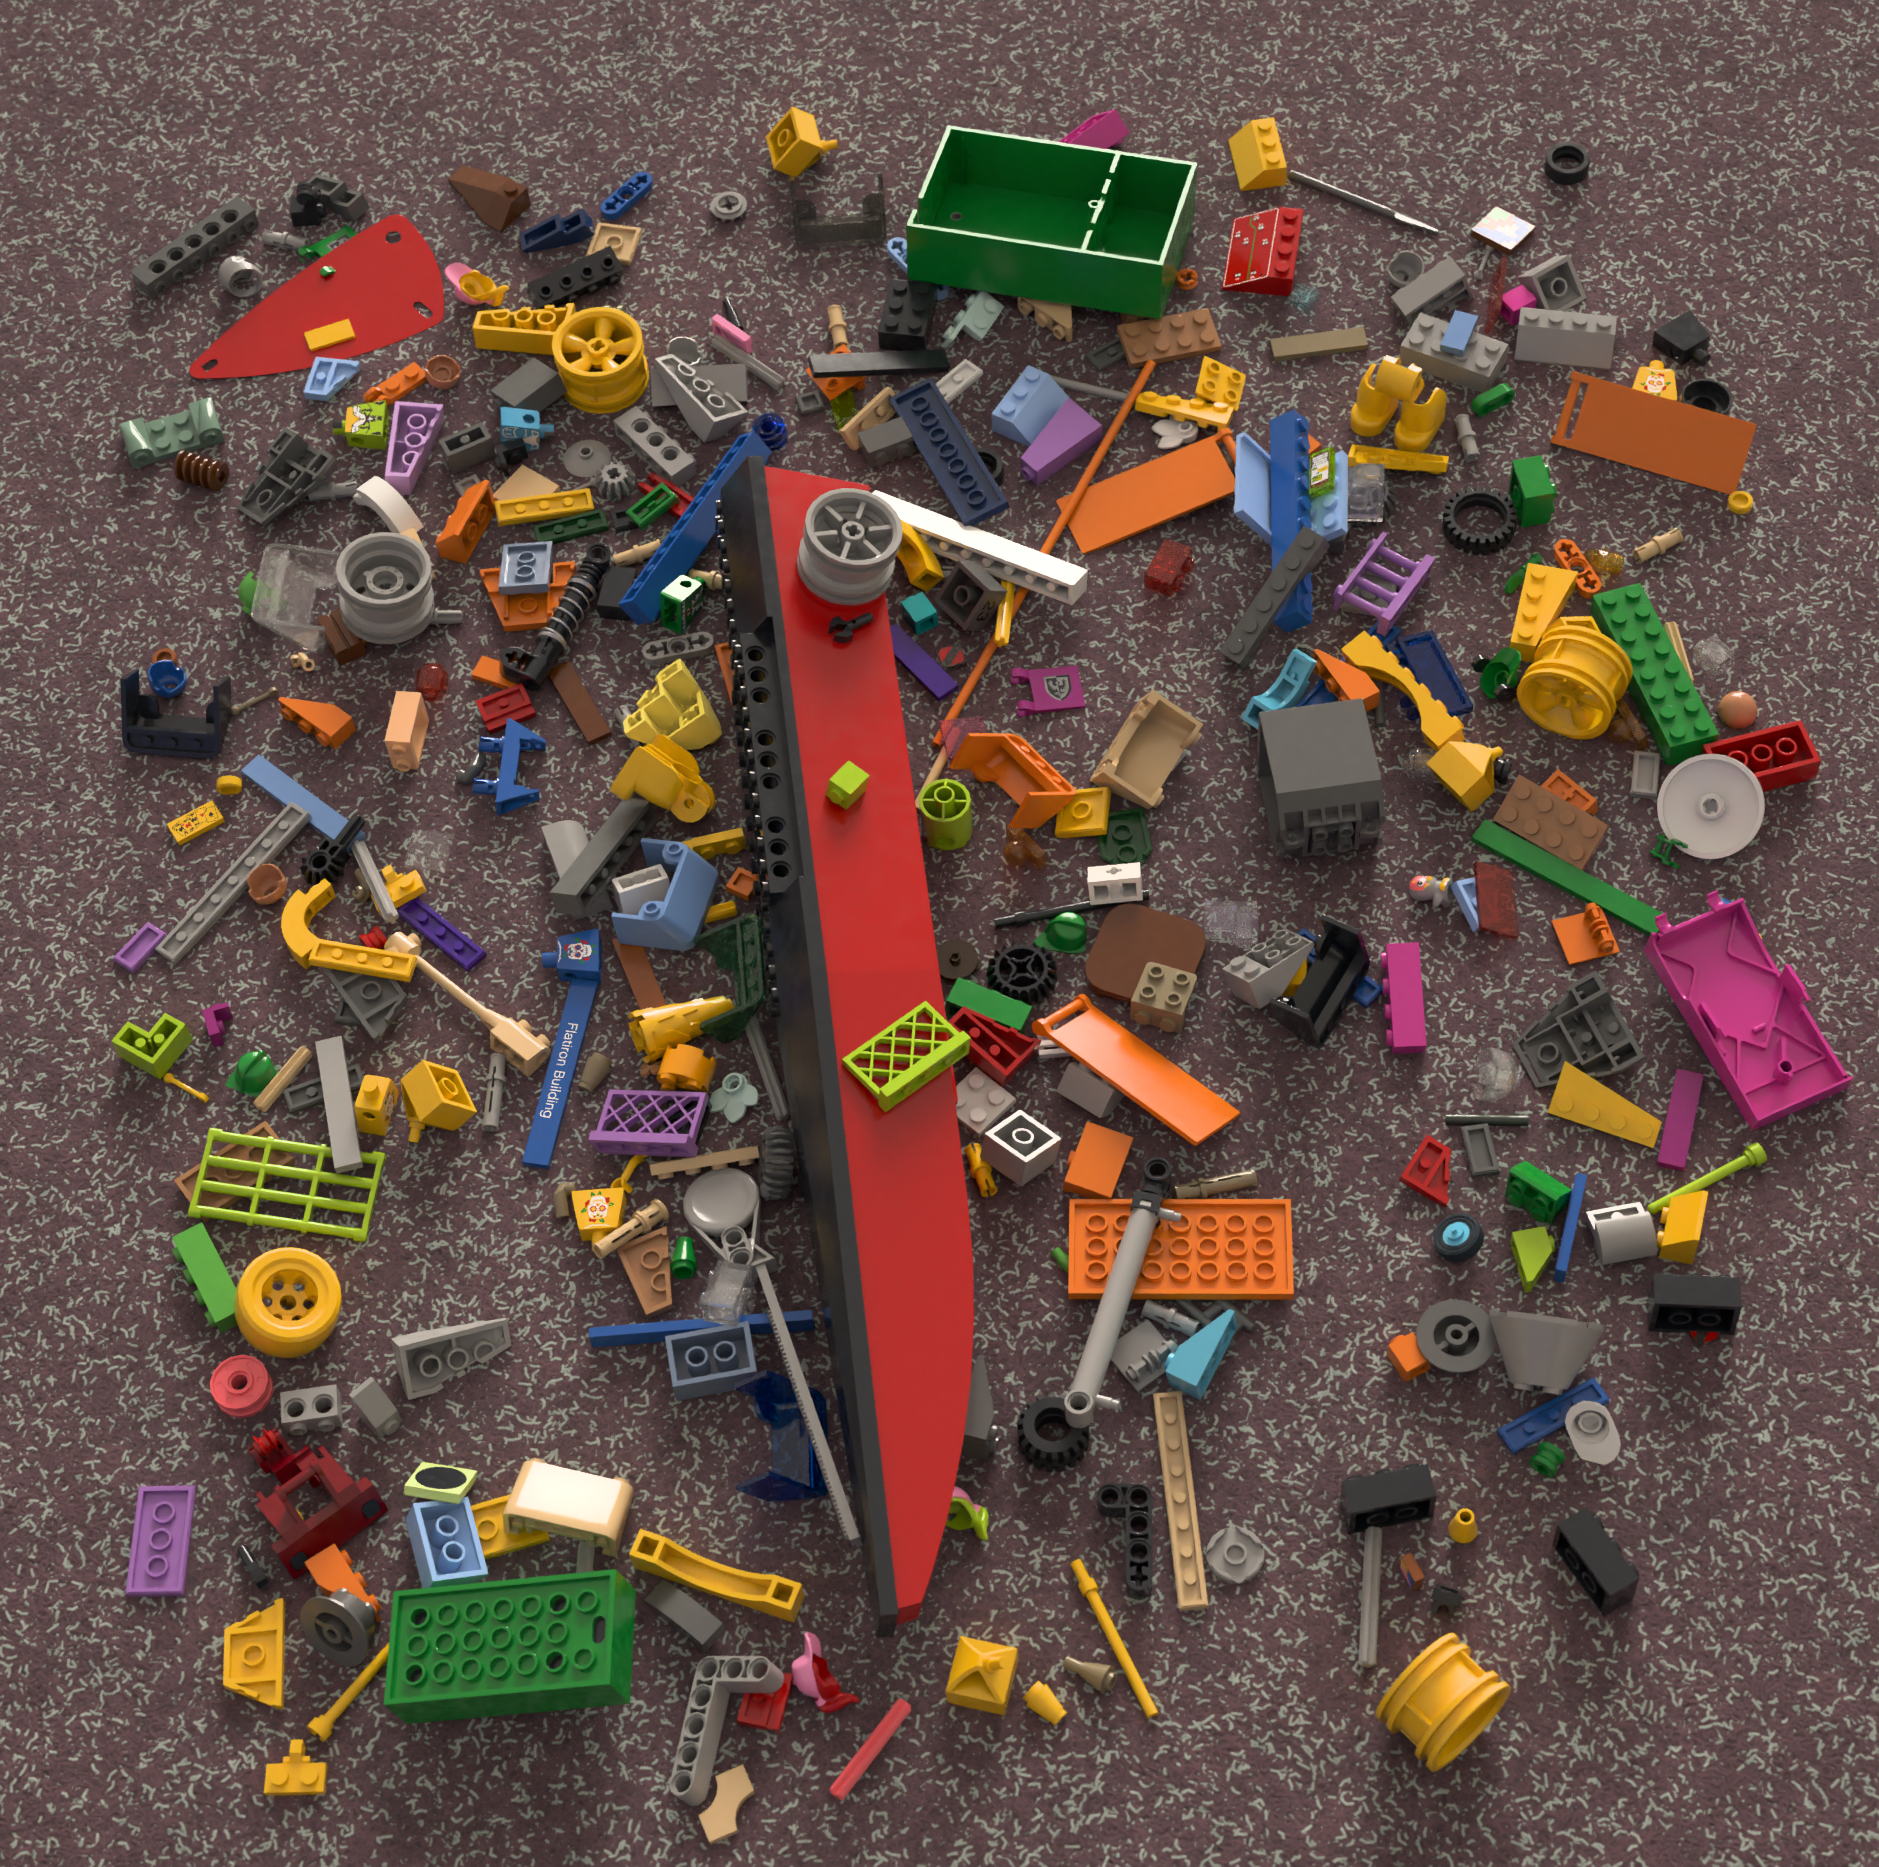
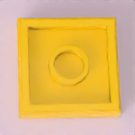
M1109 786L1076 790L1072 801L1057 813L1055 836L1057 838H1073L1107 834L1111 798Z

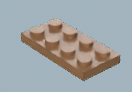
M1208 308L1163 316L1161 319L1153 318L1122 324L1117 327V333L1130 369L1144 367L1148 360H1153L1156 364L1219 351L1222 347Z
M1518 775L1493 818L1494 821L1582 871L1588 865L1610 828L1604 822L1521 775Z
M266 1121L244 1134L265 1138L273 1136L275 1139H279ZM230 1143L213 1154V1156L262 1163L265 1148ZM272 1150L269 1164L290 1167L296 1163L290 1152ZM201 1163L174 1180L176 1186L189 1203H191ZM208 1166L205 1180L256 1187L259 1173ZM266 1174L264 1183L274 1178L275 1175ZM202 1191L199 1205L226 1209L243 1197ZM202 1217L201 1219L205 1223L211 1218Z

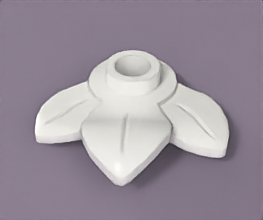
M1170 415L1169 420H1160L1152 426V430L1162 436L1158 444L1159 449H1173L1182 443H1191L1197 438L1199 432L1195 422L1189 420L1185 422L1176 421L1172 415Z

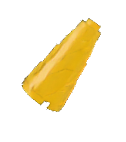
M723 995L704 1000L700 998L654 1009L651 1007L635 1010L628 1015V1018H635V1021L628 1024L637 1052L639 1053L644 1049L648 1056L643 1057L642 1060L645 1063H650L663 1057L668 1045L675 1049L678 1044H685L693 1038L714 1030V1027L732 1018L731 1014L735 1012L731 999H726Z

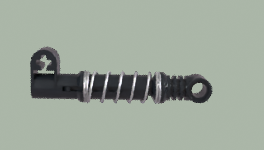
M598 542L591 544L587 548L586 557L576 575L571 576L566 584L567 587H564V596L558 598V607H553V616L546 619L547 627L541 628V632L537 635L535 640L536 647L532 654L517 647H507L501 652L499 672L503 678L515 684L522 683L525 688L532 691H539L555 661L565 653L567 649L566 643L572 640V633L577 631L578 622L583 620L584 612L590 607L589 602L593 601L598 592L597 585L605 574L607 566H610L611 551L607 545Z

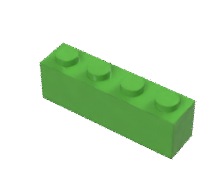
M201 1222L173 1236L172 1239L176 1247L172 1251L179 1264L185 1262L187 1268L182 1271L189 1285L196 1284L198 1289L194 1291V1294L200 1306L207 1305L209 1311L204 1314L211 1328L217 1325L220 1333H223L237 1326L234 1310L236 1287L203 1223Z

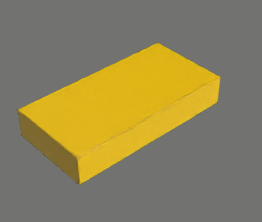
M349 319L304 333L311 352L356 338Z

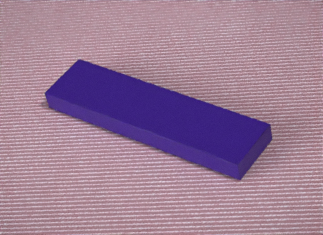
M897 623L890 627L894 658L938 702L959 689L958 684Z
M418 897L403 904L397 910L402 920L467 972L487 956L482 948Z

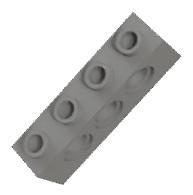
M635 406L613 420L616 435L661 478H666L679 487L697 475L695 458L690 453L684 452L678 441L672 440L662 426H657L647 412H642Z

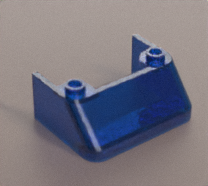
M764 1370L735 1383L734 1390L754 1397L756 1415L762 1421L771 1424L772 1472L767 1471L736 1485V1490L767 1502L816 1499L826 1495L828 1489L790 1379L769 1370ZM808 1386L828 1444L827 1405L825 1398L820 1391Z

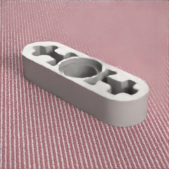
M697 632L652 641L644 645L642 649L643 658L649 665H659L674 662L679 658L684 660L705 656L714 650V640L708 632ZM700 641H705L706 646L701 647ZM691 642L693 649H690L689 643ZM678 645L685 647V650L681 653L672 651ZM666 647L668 654H665L664 648ZM656 650L657 656H652L651 651Z

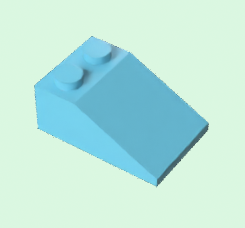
M1227 1310L1178 1346L1175 1354H1169L1164 1368L1166 1369V1376L1171 1387L1201 1400L1238 1329L1235 1311Z

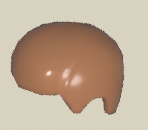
M437 355L427 361L425 377L431 386L439 390H448L457 384L461 369L454 359L446 355Z
M1742 691L1730 692L1722 697L1716 709L1721 722L1733 729L1748 727L1754 722L1758 714L1753 698Z
M263 864L255 868L247 877L250 889L248 893L256 903L261 905L273 904L284 896L287 881L277 866Z

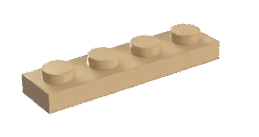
M758 1145L697 1155L696 1158L685 1157L650 1163L651 1176L658 1175V1179L674 1177V1172L682 1170L685 1171V1175L701 1172L700 1167L711 1166L712 1170L728 1168L727 1163L738 1161L739 1166L755 1163L754 1158H759Z

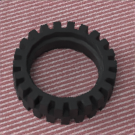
M1475 486L1474 491H1472L1471 487L1465 488V492L1460 490L1456 493V496L1452 495L1449 502L1447 501L1445 505L1442 524L1444 535L1448 537V542L1451 545L1455 543L1456 549L1460 550L1463 548V552L1469 554L1470 550L1473 551V555H1479L1480 551H1483V555H1489L1490 550L1493 553L1499 552V548L1504 549L1507 546V542L1510 543L1515 534L1517 522L1516 508H1513L1514 504L1511 500L1508 501V496L1505 494L1500 496V491L1497 489L1492 493L1491 487H1485L1484 491H1481V486ZM1486 506L1494 509L1501 515L1504 525L1499 531L1490 535H1472L1463 531L1456 524L1455 518L1464 508Z

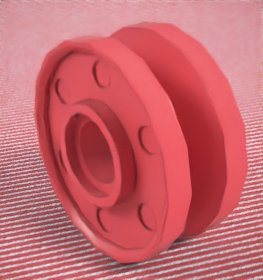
M248 1355L232 1356L221 1362L214 1370L210 1380L211 1394L220 1409L229 1416L237 1418L251 1417L261 1412L270 1402L274 1392L273 1380L263 1363L255 1357ZM247 1384L243 1389L237 1390L240 1385Z

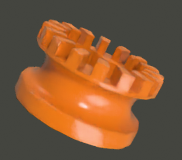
M1189 268L1179 270L1177 273V286L1183 290L1195 288L1198 282L1197 272L1193 271V269L1189 270ZM1187 277H1190V278H1191V280H1188V281H1186V282L1183 280V279H1186Z

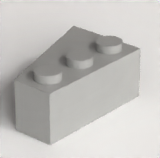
M1451 257L1438 262L1431 270L1419 275L1413 282L1399 289L1391 296L1395 308L1409 326L1414 324L1420 313L1433 317L1436 315L1435 311L1447 306L1451 309L1456 307L1454 303L1464 298H1467L1468 301L1474 299L1465 274Z

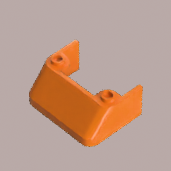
M967 733L949 766L951 769H969L973 773L974 778L980 782H996L1019 804L1020 807L1009 824L1012 829L1040 828L1067 806L1076 794L1075 788L1023 738L1011 733Z

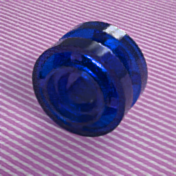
M765 413L753 422L752 431L760 437L771 451L779 450L787 443L789 435L784 420L780 415Z

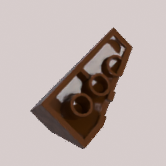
M464 165L448 178V181L469 203V206L478 214L482 222L500 233L531 206L527 187L511 178Z

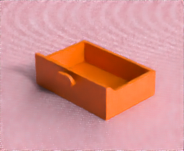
M1087 1121L1076 1152L1071 1150L1066 1165L1070 1167L1064 1180L1062 1191L1072 1192L1089 1199H1112L1134 1137Z

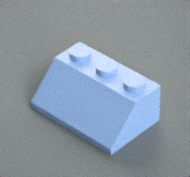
M1028 365L992 412V431L1030 447L1069 397L1048 373Z
M464 1497L459 1504L443 1501L413 1503L405 1521L422 1588L471 1584L488 1576L468 1497Z

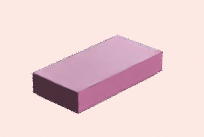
M718 314L711 318L715 335L720 334L748 354L753 351L751 336Z

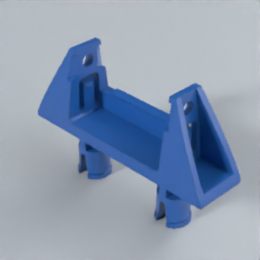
M507 718L505 736L502 738L480 736L479 752L501 753L499 778L496 780L474 778L473 794L495 795L497 815L504 814L540 799L539 789H527L525 786L514 785V782H516L520 750L546 751V740L510 718Z

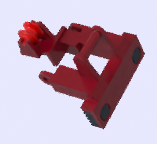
M263 1428V1435L260 1438L251 1436L254 1442L247 1449L261 1470L266 1475L272 1471L282 1486L277 1485L273 1488L275 1492L267 1498L260 1491L256 1492L255 1496L259 1501L256 1505L264 1518L281 1537L270 1546L287 1572L295 1580L308 1570L304 1563L305 1561L334 1543L337 1548L389 1511V1509L366 1476L355 1483L322 1445L317 1448L322 1458L321 1460L318 1459L308 1445L295 1454L276 1428L268 1432ZM308 1481L314 1489L320 1485L333 1501L304 1522L287 1496Z

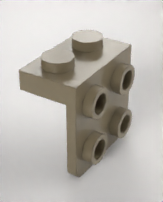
M1148 962L1131 999L1130 1019L1141 1025L1149 1024L1159 1027L1166 1032L1181 1034L1184 1026L1185 1010L1196 985L1197 976L1193 973Z

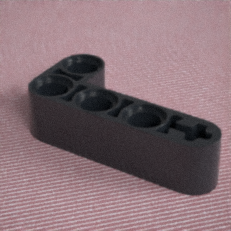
M1139 1483L1104 1484L1097 1492L1098 1511L1104 1517L1126 1518L1127 1593L1135 1600L1146 1599L1152 1592L1151 1490L1146 1485ZM1114 1498L1117 1502L1109 1505L1105 1504L1103 1500ZM1135 1498H1142L1146 1502L1141 1505L1134 1504L1132 1500H1134ZM1135 1525H1142L1146 1529L1142 1532H1136L1132 1528ZM1136 1552H1142L1146 1557L1138 1560L1133 1558L1132 1555ZM1136 1572H1142V1586H1136Z

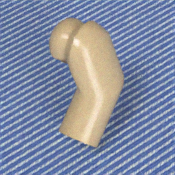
M298 652L297 655L290 657L292 667L298 668L301 666L305 672L313 671L315 663L304 653Z

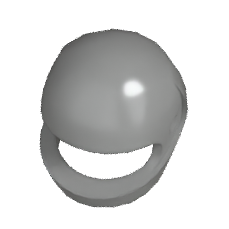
M230 256L219 267L218 278L221 285L235 296H252L263 285L261 271L247 258ZM255 273L257 275L255 285L248 290L238 289L232 285L238 278H247L248 282L254 278Z

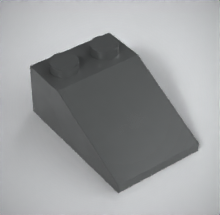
M978 1355L971 1375L961 1455L988 1462L990 1455L996 1454L1000 1442V1438L997 1437L999 1426L995 1425L984 1357Z

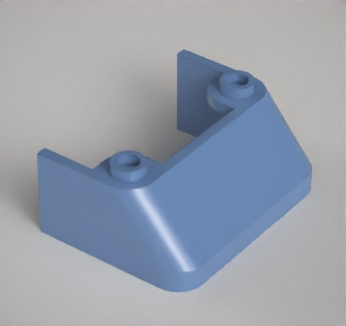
M642 838L641 845L647 867L661 864L665 871L675 873L664 902L649 901L641 906L638 915L612 913L611 918L618 942L620 944L670 950H689L698 941L719 885L718 871L682 842Z

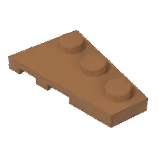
M667 1226L631 1240L616 1249L647 1320L673 1309Z

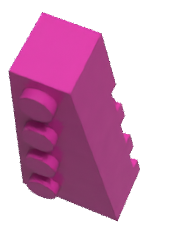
M1419 942L1386 944L1385 952L1380 954L1381 969H1384L1385 978H1382L1383 994L1387 996V1004H1384V1018L1389 1020L1390 1030H1386V1045L1392 1047V1054L1425 1052L1427 1045Z

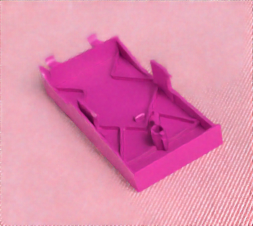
M1718 890L1707 894V902L1712 909L1711 911L1674 927L1668 922L1667 913L1655 917V923L1660 933H1651L1644 952L1752 1131L1848 1088L1853 1077H1848L1803 1004L1804 999L1806 1002L1811 1000L1805 986L1790 964L1785 965L1782 973L1779 972L1763 944L1744 903V898L1725 905L1720 900Z

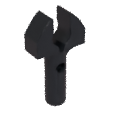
M868 612L849 621H843L840 616H837L831 620L828 634L835 630H841V632L834 635L833 641L847 643L853 638L852 630L872 622L873 615Z
M239 1546L237 1553L259 1590L268 1586L270 1583L248 1546Z

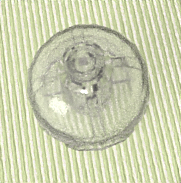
M1483 1048L1478 1054L1473 1067V1071L1478 1072V1086L1472 1083V1095L1475 1099L1487 1102L1502 1101L1511 1095L1514 1088H1518L1521 1080V1075L1518 1073L1514 1058L1509 1053L1496 1048ZM1480 1084L1486 1085L1484 1090L1482 1089Z

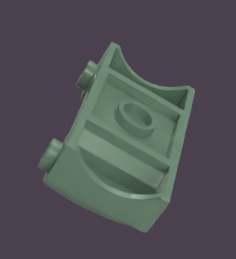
M209 397L188 403L190 410L144 423L142 417L120 423L119 425L133 469L175 457L181 450L192 452L225 442L212 398Z

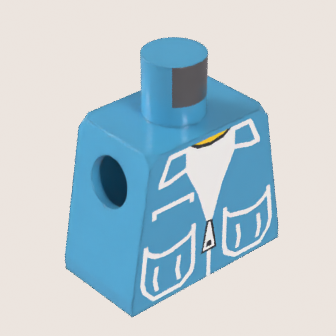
M501 407L500 445L523 438L527 451L539 450L540 438H554V424H540L539 412L535 410Z

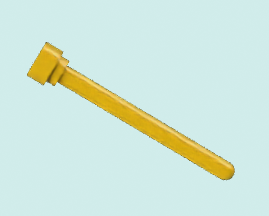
M389 1643L324 1716L320 1715L318 1718L314 1717L306 1726L313 1735L317 1733L322 1742H325L332 1734L331 1729L334 1727V1721L388 1661Z

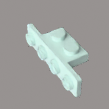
M978 291L976 295L972 293L964 303L967 306L965 311L960 310L954 318L955 326H950L942 337L945 340L941 347L946 348L961 329L972 338L981 341L1004 306L987 292Z

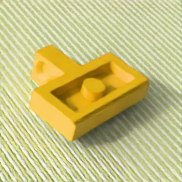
M391 864L381 869L386 879L384 884L395 908L427 891L421 876L416 870L404 876L402 873L397 875ZM371 894V897H372V899H373V902H374V904H375V907H376L378 913L381 915V913H380V911H379V909H378V907H377V904H376V902H375V900H374V898H373V896H372V894Z
M291 1740L290 1756L283 1757V1763L267 1764L264 1794L266 1796L325 1794L326 1762L311 1763V1757L305 1756L306 1744L303 1743V1740Z

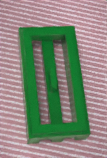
M662 482L628 509L626 515L643 531L678 503L679 500ZM665 492L664 495H662L659 499L655 501L656 498H658L661 494ZM647 506V508L644 511H642L639 515L636 516V514H638Z

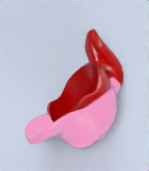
M806 1632L804 1634L805 1652L792 1663L793 1684L803 1694L813 1697L819 1710L824 1713L835 1712L850 1703H859V1698L856 1695L840 1691L837 1679L829 1672L827 1661L821 1656L819 1639L813 1633Z

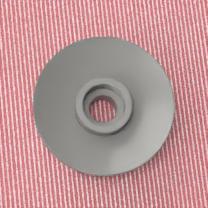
M583 440L567 449L563 462L565 468L571 474L578 477H592L596 475V471L601 470L602 464L606 466L610 464L611 453L608 447L599 441Z

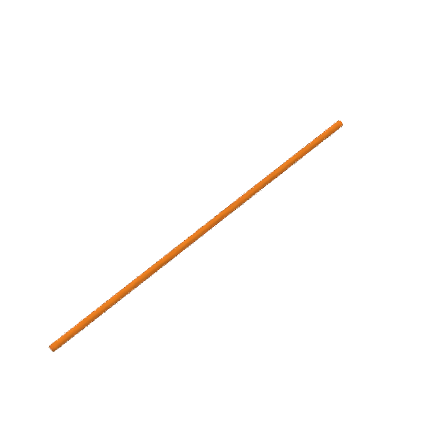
M1153 360L1146 362L1042 546L1041 553L1049 555L1155 368L1156 363ZM1020 586L1013 600L1011 622L1030 589ZM995 631L933 739L932 746L938 745L937 747L941 748L997 648V643L994 642Z

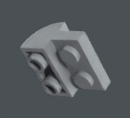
M1640 1202L1586 1212V1222L1594 1237V1247L1602 1265L1657 1255V1241L1650 1213L1644 1211Z

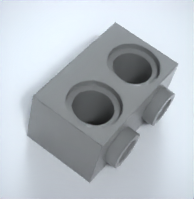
M336 1384L280 1392L281 1424L286 1433L301 1436L306 1434L308 1430L318 1429L319 1431L328 1432L334 1430L336 1426H343L341 1394ZM331 1407L328 1412L320 1413L322 1409ZM303 1411L300 1416L292 1417L296 1412Z

